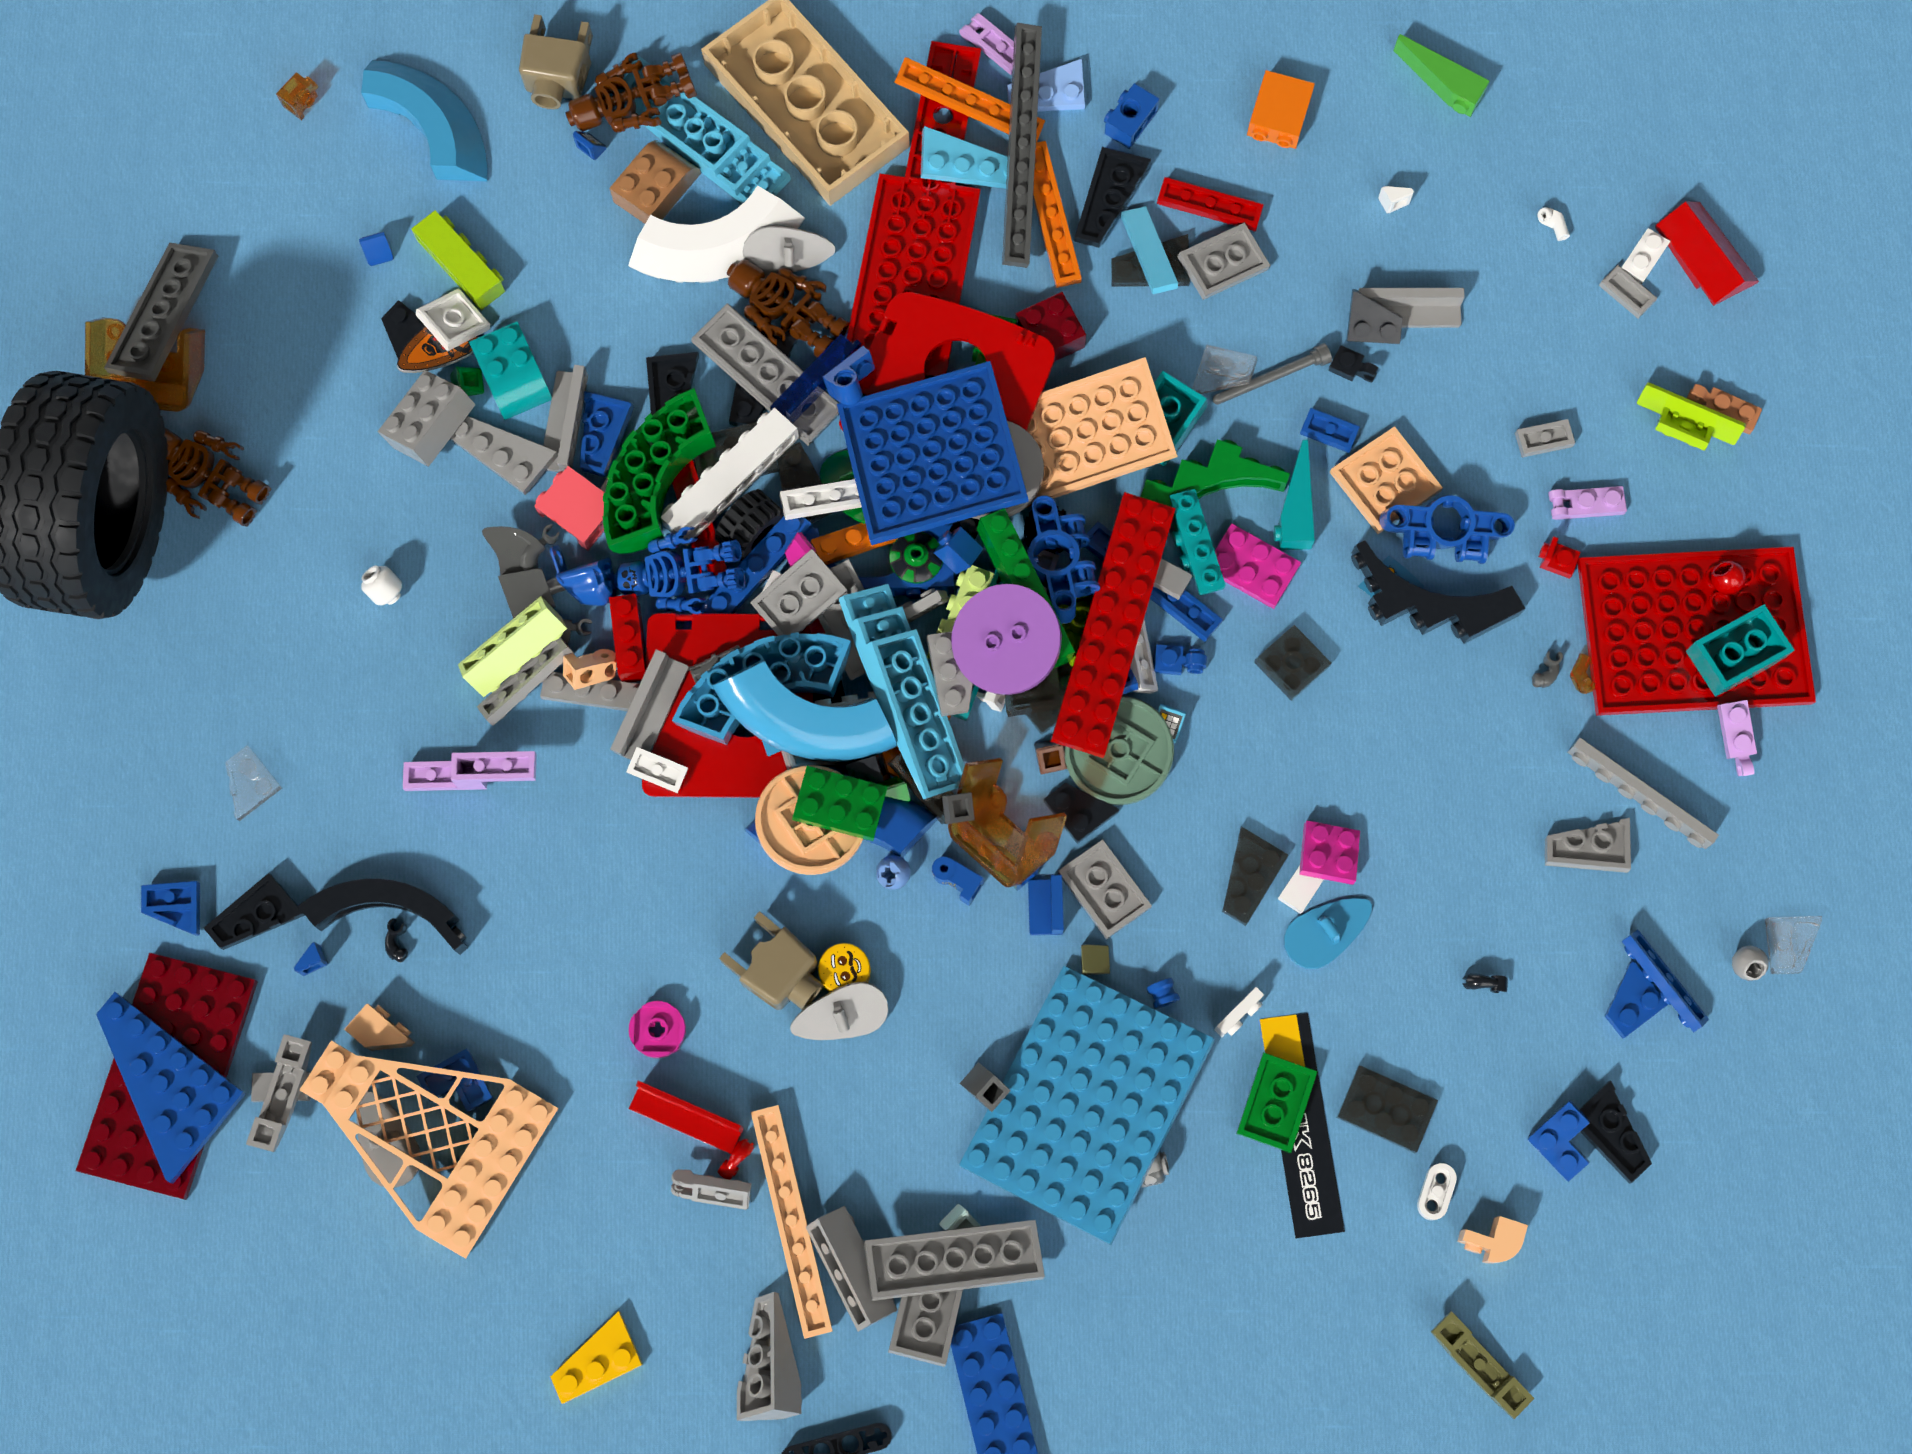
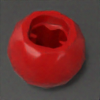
M1734 561L1720 563L1711 574L1713 587L1719 593L1727 595L1735 594L1742 590L1747 579L1744 567Z

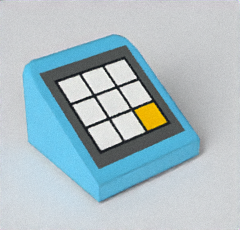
M1160 704L1158 712L1164 718L1171 731L1173 743H1176L1186 712Z

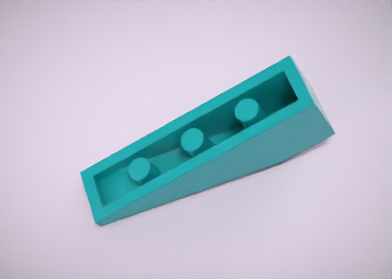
M1302 440L1278 525H1274V541H1279V550L1311 549L1315 541L1308 440Z

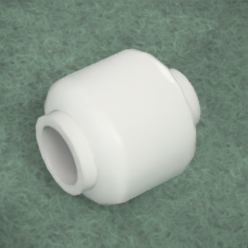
M373 566L363 574L361 588L376 605H391L401 596L402 582L387 566Z

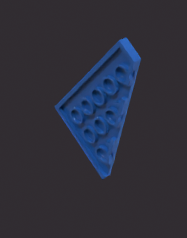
M114 992L97 1012L96 1016L163 1175L169 1183H174L246 1093L119 993Z

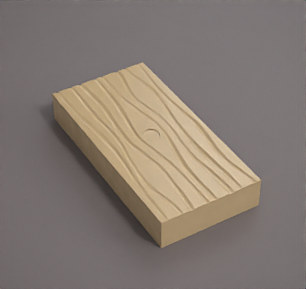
M790 0L766 1L701 49L704 65L830 206L910 147L909 132Z

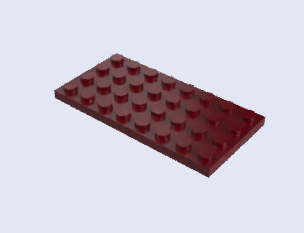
M149 953L132 1004L227 1078L258 981ZM113 1058L75 1171L187 1200L204 1146L174 1183H169L163 1175L115 1058Z

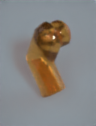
M1579 654L1570 673V678L1576 690L1582 694L1591 693L1595 688L1594 681H1591L1586 673L1591 663V657L1585 654Z

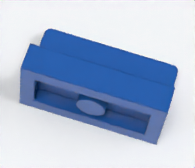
M1051 875L1050 879L1029 880L1030 935H1063L1062 875Z

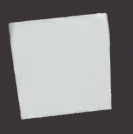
M1384 186L1381 188L1378 198L1386 213H1391L1409 205L1414 191L1412 188Z

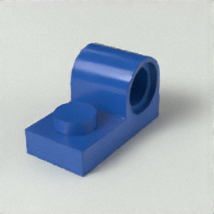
M862 346L823 376L831 397L844 405L855 404L862 398L863 394L859 381L875 370L870 351Z

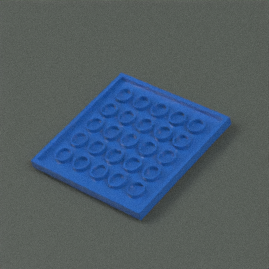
M991 361L867 395L852 405L837 404L871 545L1029 502Z

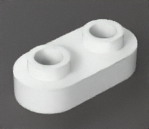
M1439 1163L1433 1165L1427 1171L1417 1202L1418 1211L1425 1219L1437 1220L1442 1218L1447 1212L1457 1180L1456 1173L1451 1166ZM1438 1173L1442 1174L1445 1178L1443 1184H1439L1435 1179ZM1429 1200L1434 1201L1436 1204L1434 1211H1430L1427 1208Z

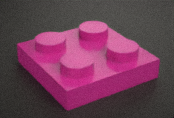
M1306 821L1303 828L1299 875L1354 885L1357 877L1360 830Z

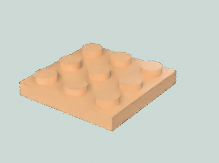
M1395 426L1330 470V474L1377 534L1384 530L1379 522L1380 514L1384 510L1394 505L1420 506L1443 489ZM1392 512L1390 515L1392 523L1399 520V516L1395 512Z

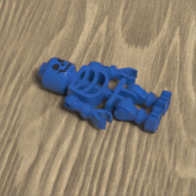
M683 527L676 534L671 532L666 534L665 538H657L648 543V550L653 554L645 557V561L638 560L621 564L614 575V584L623 595L636 594L641 596L649 593L650 596L659 597L655 604L657 609L661 611L676 610L678 613L689 611L692 614H703L707 611L698 610L693 604H697L698 601L700 603L706 602L705 598L686 600L685 597H677L676 599H671V597L682 594L686 585V577L689 593L714 590V587L717 586L720 588L728 587L730 590L744 588L745 574L741 567L728 568L726 572H719L716 576H714L713 572H708L707 565L712 564L714 559L727 563L740 561L742 556L740 543L737 540H729L711 549L708 546L683 549V563L682 558L677 552L664 551L667 548L675 549L682 543H694L697 541V537L684 538L687 535V531L694 530L695 527ZM698 566H701L702 573L700 574L698 573Z

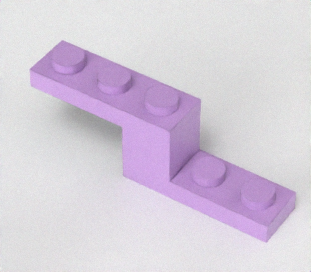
M535 751L452 753L451 761L404 762L403 789L405 791L487 789V782L536 781L537 754Z

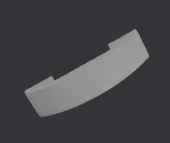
M283 1035L275 1058L277 1065L259 1117L254 1119L246 1145L271 1152L276 1151L291 1119L300 1088L304 1081L311 1052V1041Z

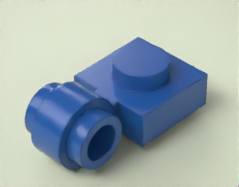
M1156 644L1155 673L1181 675L1182 666L1187 668L1188 673L1201 674L1203 669L1206 668L1207 656L1202 649H1189L1188 654L1183 656V646Z

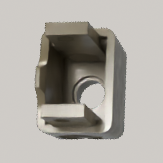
M534 14L530 34H525L523 38L519 72L525 89L532 93V102L539 107L554 110L561 107L562 98L575 99L582 95L591 67L589 50L593 35L589 22L581 21L577 41L544 36L546 27L542 15Z
M759 911L754 917L756 923L774 938L767 942H759L751 951L752 963L747 970L725 952L719 959L740 978L739 981L743 987L774 1009L781 1010L789 1001H792L801 1010H804L817 997L824 986L820 980L812 975L818 967L816 956L786 927L780 929Z

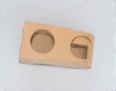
M599 649L593 654L590 653L576 657L574 653L564 655L563 676L574 690L613 679L616 676V653L609 649Z

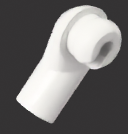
M1547 207L1541 208L1538 211V220L1542 224L1554 229L1558 241L1570 237L1562 213Z

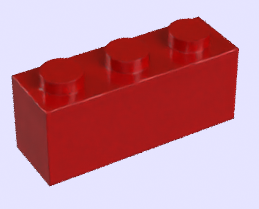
M636 594L609 597L618 676L622 682L642 681L646 672V648L640 602Z

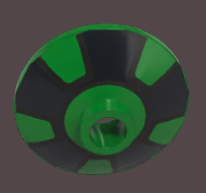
M924 532L898 538L892 545L889 554L893 572L903 581L913 584L924 583L934 578L943 564V561L934 554V551L939 546L938 541ZM919 551L921 555L918 558H914L911 556V553Z

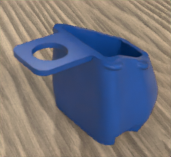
M560 546L550 547V553L557 571V581L582 605L603 606L610 603L609 597L616 596L615 574L609 557L567 569ZM556 552L560 558L561 565L558 563Z

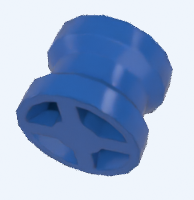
M1172 978L1159 981L1146 988L1148 994L1152 995L1154 999V1009L1168 1006L1180 1000L1179 994L1173 989L1174 982Z

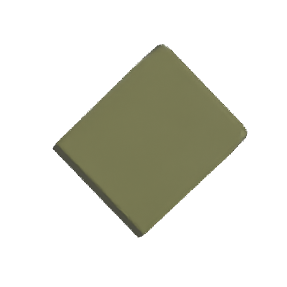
M1081 945L1082 975L1110 974L1108 946Z

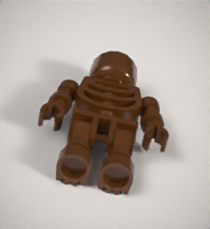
M681 52L672 55L673 61L669 63L667 60L663 62V65L645 66L642 70L644 75L642 79L638 71L642 69L643 64L638 60L636 53L626 56L619 66L617 64L613 65V69L607 73L602 72L595 78L597 84L595 87L596 98L591 94H585L569 101V111L565 113L571 127L576 125L578 130L584 132L601 125L603 122L602 117L604 116L614 132H624L627 128L631 127L639 129L641 125L659 126L662 123L660 118L651 119V117L660 115L658 108H652L649 99H652L656 106H662L673 95L675 97L681 96V92H685L686 97L689 99L697 96ZM677 71L680 82L676 83L673 81L670 83V86L660 84L661 79L665 75L669 77L673 75L672 72ZM633 73L637 87L630 89L628 84L622 79L624 74ZM617 89H623L625 92L619 94ZM641 96L647 110L638 115L636 113L635 98L637 99Z
M743 259L738 263L734 262L727 271L729 288L744 298H750L749 305L744 308L745 317L750 322L753 321L757 325L756 328L760 332H764L768 340L776 347L777 339H774L773 335L780 336L782 341H785V332L789 329V333L793 338L807 341L810 347L815 346L814 355L823 361L833 350L835 342L839 343L842 341L843 337L848 333L850 323L842 317L836 320V316L833 314L829 315L824 306L817 302L821 301V293H817L815 290L818 289L825 293L826 285L824 283L808 281L806 276H797L788 268H781L778 274L771 272L765 279L764 270L747 259ZM794 286H796L797 290H805L807 293L796 306L793 305ZM784 291L789 294L786 299L783 297ZM788 313L781 321V328L771 325V320H775ZM809 322L813 324L818 322L823 324V327L827 330L831 329L830 337L824 335L820 338L821 335L818 332H813L810 329L811 325Z
M165 428L168 445V455L166 458L168 460V475L170 476L166 481L167 492L173 494L180 505L184 504L190 516L200 519V516L195 515L193 505L196 507L200 506V509L207 511L206 506L191 497L192 494L188 490H183L180 485L193 489L206 480L197 495L208 500L218 508H225L226 512L233 516L235 522L248 527L249 522L251 523L255 517L254 514L257 513V510L247 503H240L236 499L231 500L228 498L230 494L226 490L230 485L234 488L238 485L241 491L247 493V497L250 500L262 505L272 489L260 480L255 481L251 477L246 478L242 475V471L222 458L214 470L211 471L215 459L212 451L217 453L222 451L228 457L240 460L238 456L232 455V451L229 449L238 447L244 450V447L235 442L228 443L220 436H210L209 433L198 430L193 434L195 442L188 439L183 441L181 437ZM221 480H223L224 484L220 488L218 484Z

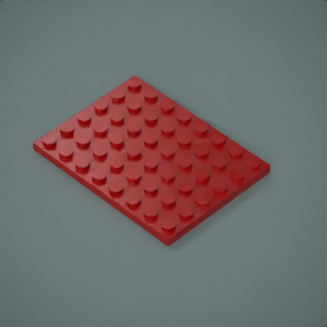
M1794 547L1582 557L1578 559L1577 565L1596 716L1718 710L1717 705L1743 700L1748 701L1749 708L1813 705L1816 702ZM1722 562H1738L1745 569L1747 575L1746 583L1743 589L1735 594L1719 593L1712 585L1711 574L1714 568ZM1765 604L1795 651L1770 668L1715 697L1686 650L1697 640Z

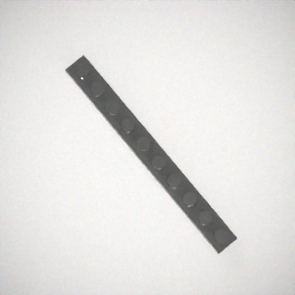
M1017 23L1014 34L1002 265L1027 268L1030 264L1042 26Z

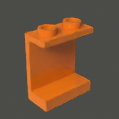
M1266 70L1251 116L1247 136L1257 141L1276 143L1283 148L1291 147L1296 149L1315 83Z

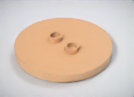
M805 765L784 771L765 787L756 807L755 827L761 846L774 862L795 873L817 875L836 870L847 863L858 851L863 839L792 820L807 766L840 774L827 767Z

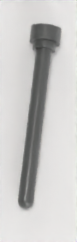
M1325 343L1317 345L1313 348L1314 350L1310 351V355L1214 395L1213 402L1219 405L1313 364L1315 366L1329 364L1332 362L1330 350Z

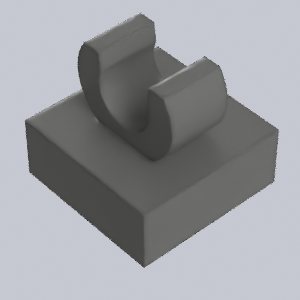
M972 793L942 796L945 824L975 820Z

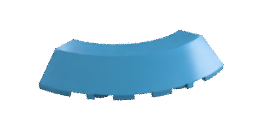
M372 60L364 69L361 94L368 108L385 110L397 115L401 114L412 121V124L428 140L430 166L437 180L487 181L488 164L482 135L473 116L458 96L447 86L420 70L402 64Z

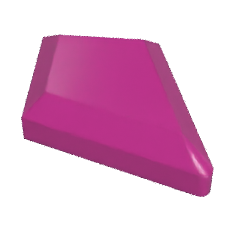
M797 532L784 552L790 567L811 549L816 553L815 548L802 532Z

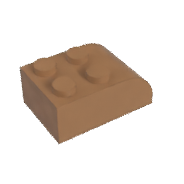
M654 140L639 152L609 189L615 204L646 224L650 215L663 220L699 177L701 171L658 140Z

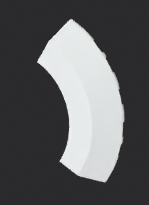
M759 186L755 188L750 197L740 207L712 222L684 225L670 223L650 215L637 238L628 266L643 274L658 279L672 280L677 283L719 281L718 279L729 277L727 271L732 263H738L744 259L743 246L750 233L765 226H784L798 229L805 217L782 199Z

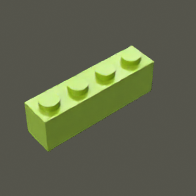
M434 210L411 230L418 243L482 311L505 292L501 283L504 279L495 268L490 270L487 267V260L478 250L474 252L469 247L471 243L463 233L458 235L453 230L455 226L446 215L441 217Z

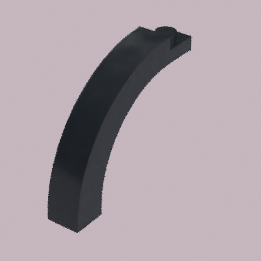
M387 879L352 880L324 889L298 905V908L313 926L320 931H323L338 919L364 909L388 907L405 910L427 920L459 955L468 949L467 945L463 942L467 938L457 926L451 928L459 919L435 897L406 883Z

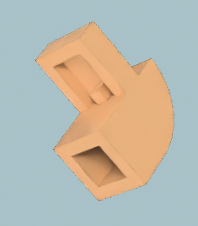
M1498 1216L1493 1220L1489 1237L1464 1229L1460 1231L1457 1242L1465 1244V1250L1481 1254L1482 1250H1484L1485 1253L1482 1260L1484 1263L1504 1262L1513 1258L1520 1251L1528 1225Z

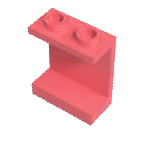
M567 466L564 471L557 473L551 487L537 497L534 507L542 518L546 515L577 538L579 545L587 551L604 532L602 516L604 512L603 494L605 492Z

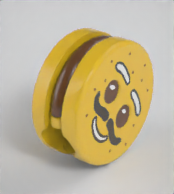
M839 943L831 946L823 953L819 961L818 973L825 989L832 992L850 983H868L871 968L869 960L862 949L850 943Z

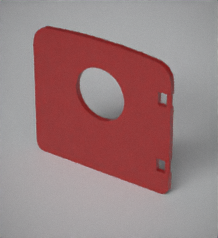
M904 292L891 299L869 348L875 370L859 381L864 396L926 379L925 365L931 353L944 343L964 341L976 346L983 353L986 362L991 361L1007 421L1015 423L1027 431L1055 361L1054 348L1048 339L1001 318L935 297L914 292ZM889 321L897 323L892 335L884 333ZM839 420V426L843 431L841 420Z
M657 613L650 616L647 622L646 670L655 650L664 652L669 658L690 667L711 658V654L715 653L717 655L736 645H739L741 649L754 643L756 640L770 636L776 637L778 635L774 630H760V621H765L760 614ZM677 621H692V630L676 629ZM809 626L799 634H811ZM688 670L651 751L653 754L688 767V771L678 793L642 779L643 791L651 797L760 798L765 787L776 776L787 770L782 751L767 756L762 740L756 736L739 737L732 735L728 745H725L676 725L672 719L687 692L696 684L690 670ZM795 693L800 698L814 703L813 693Z

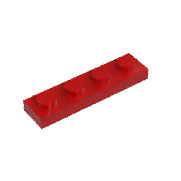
M1164 177L1157 199V204L1230 225L1238 226L1245 223L1247 228L1252 231L1257 229L1264 206L1261 203Z

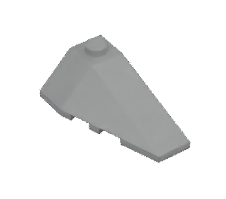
M772 1292L755 1298L748 1332L752 1338L749 1354L744 1353L742 1362L747 1364L744 1380L739 1381L737 1387V1421L778 1420L802 1414L801 1381L779 1293Z

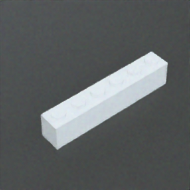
M776 408L769 413L765 412L761 415L757 425L751 431H745L732 449H726L713 467L710 466L703 471L700 476L701 479L695 485H689L675 504L671 503L664 509L661 516L664 527L676 534L681 528L692 526L695 527L694 530H688L684 538L697 537L799 439L797 427Z

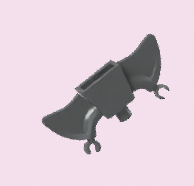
M552 524L545 526L540 540H537L526 531L512 527H487L482 530L483 536L497 555L500 567V576L498 578L513 619L540 596L554 609L556 605L552 595L566 590L557 581L556 577L546 580L542 568L538 566V557L546 549L544 546L546 544H554L558 539L559 532L554 537L546 534L551 530ZM563 619L567 629L563 632L561 638L567 645L572 631H576L580 636H587L591 633L581 629L582 623H592L590 619H582L578 623H572V620Z

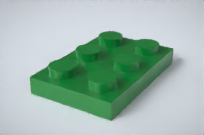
M807 766L792 820L873 841L888 787Z
M1263 1052L1236 1134L1291 1153L1317 1071Z

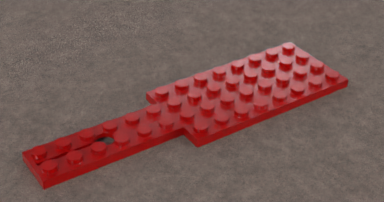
M931 41L927 67L975 88L981 48ZM922 95L920 96L905 177L879 173L842 362L862 346L869 350L883 320L885 310L891 299L896 295L904 292H914L960 304L981 189L956 185V182L921 178L922 130L926 126L965 141L969 116ZM941 108L949 109L953 115V119L947 124H940L934 120V113H937ZM889 321L884 333L892 335L897 323ZM953 341L940 345L931 353L925 365L926 379L947 373Z

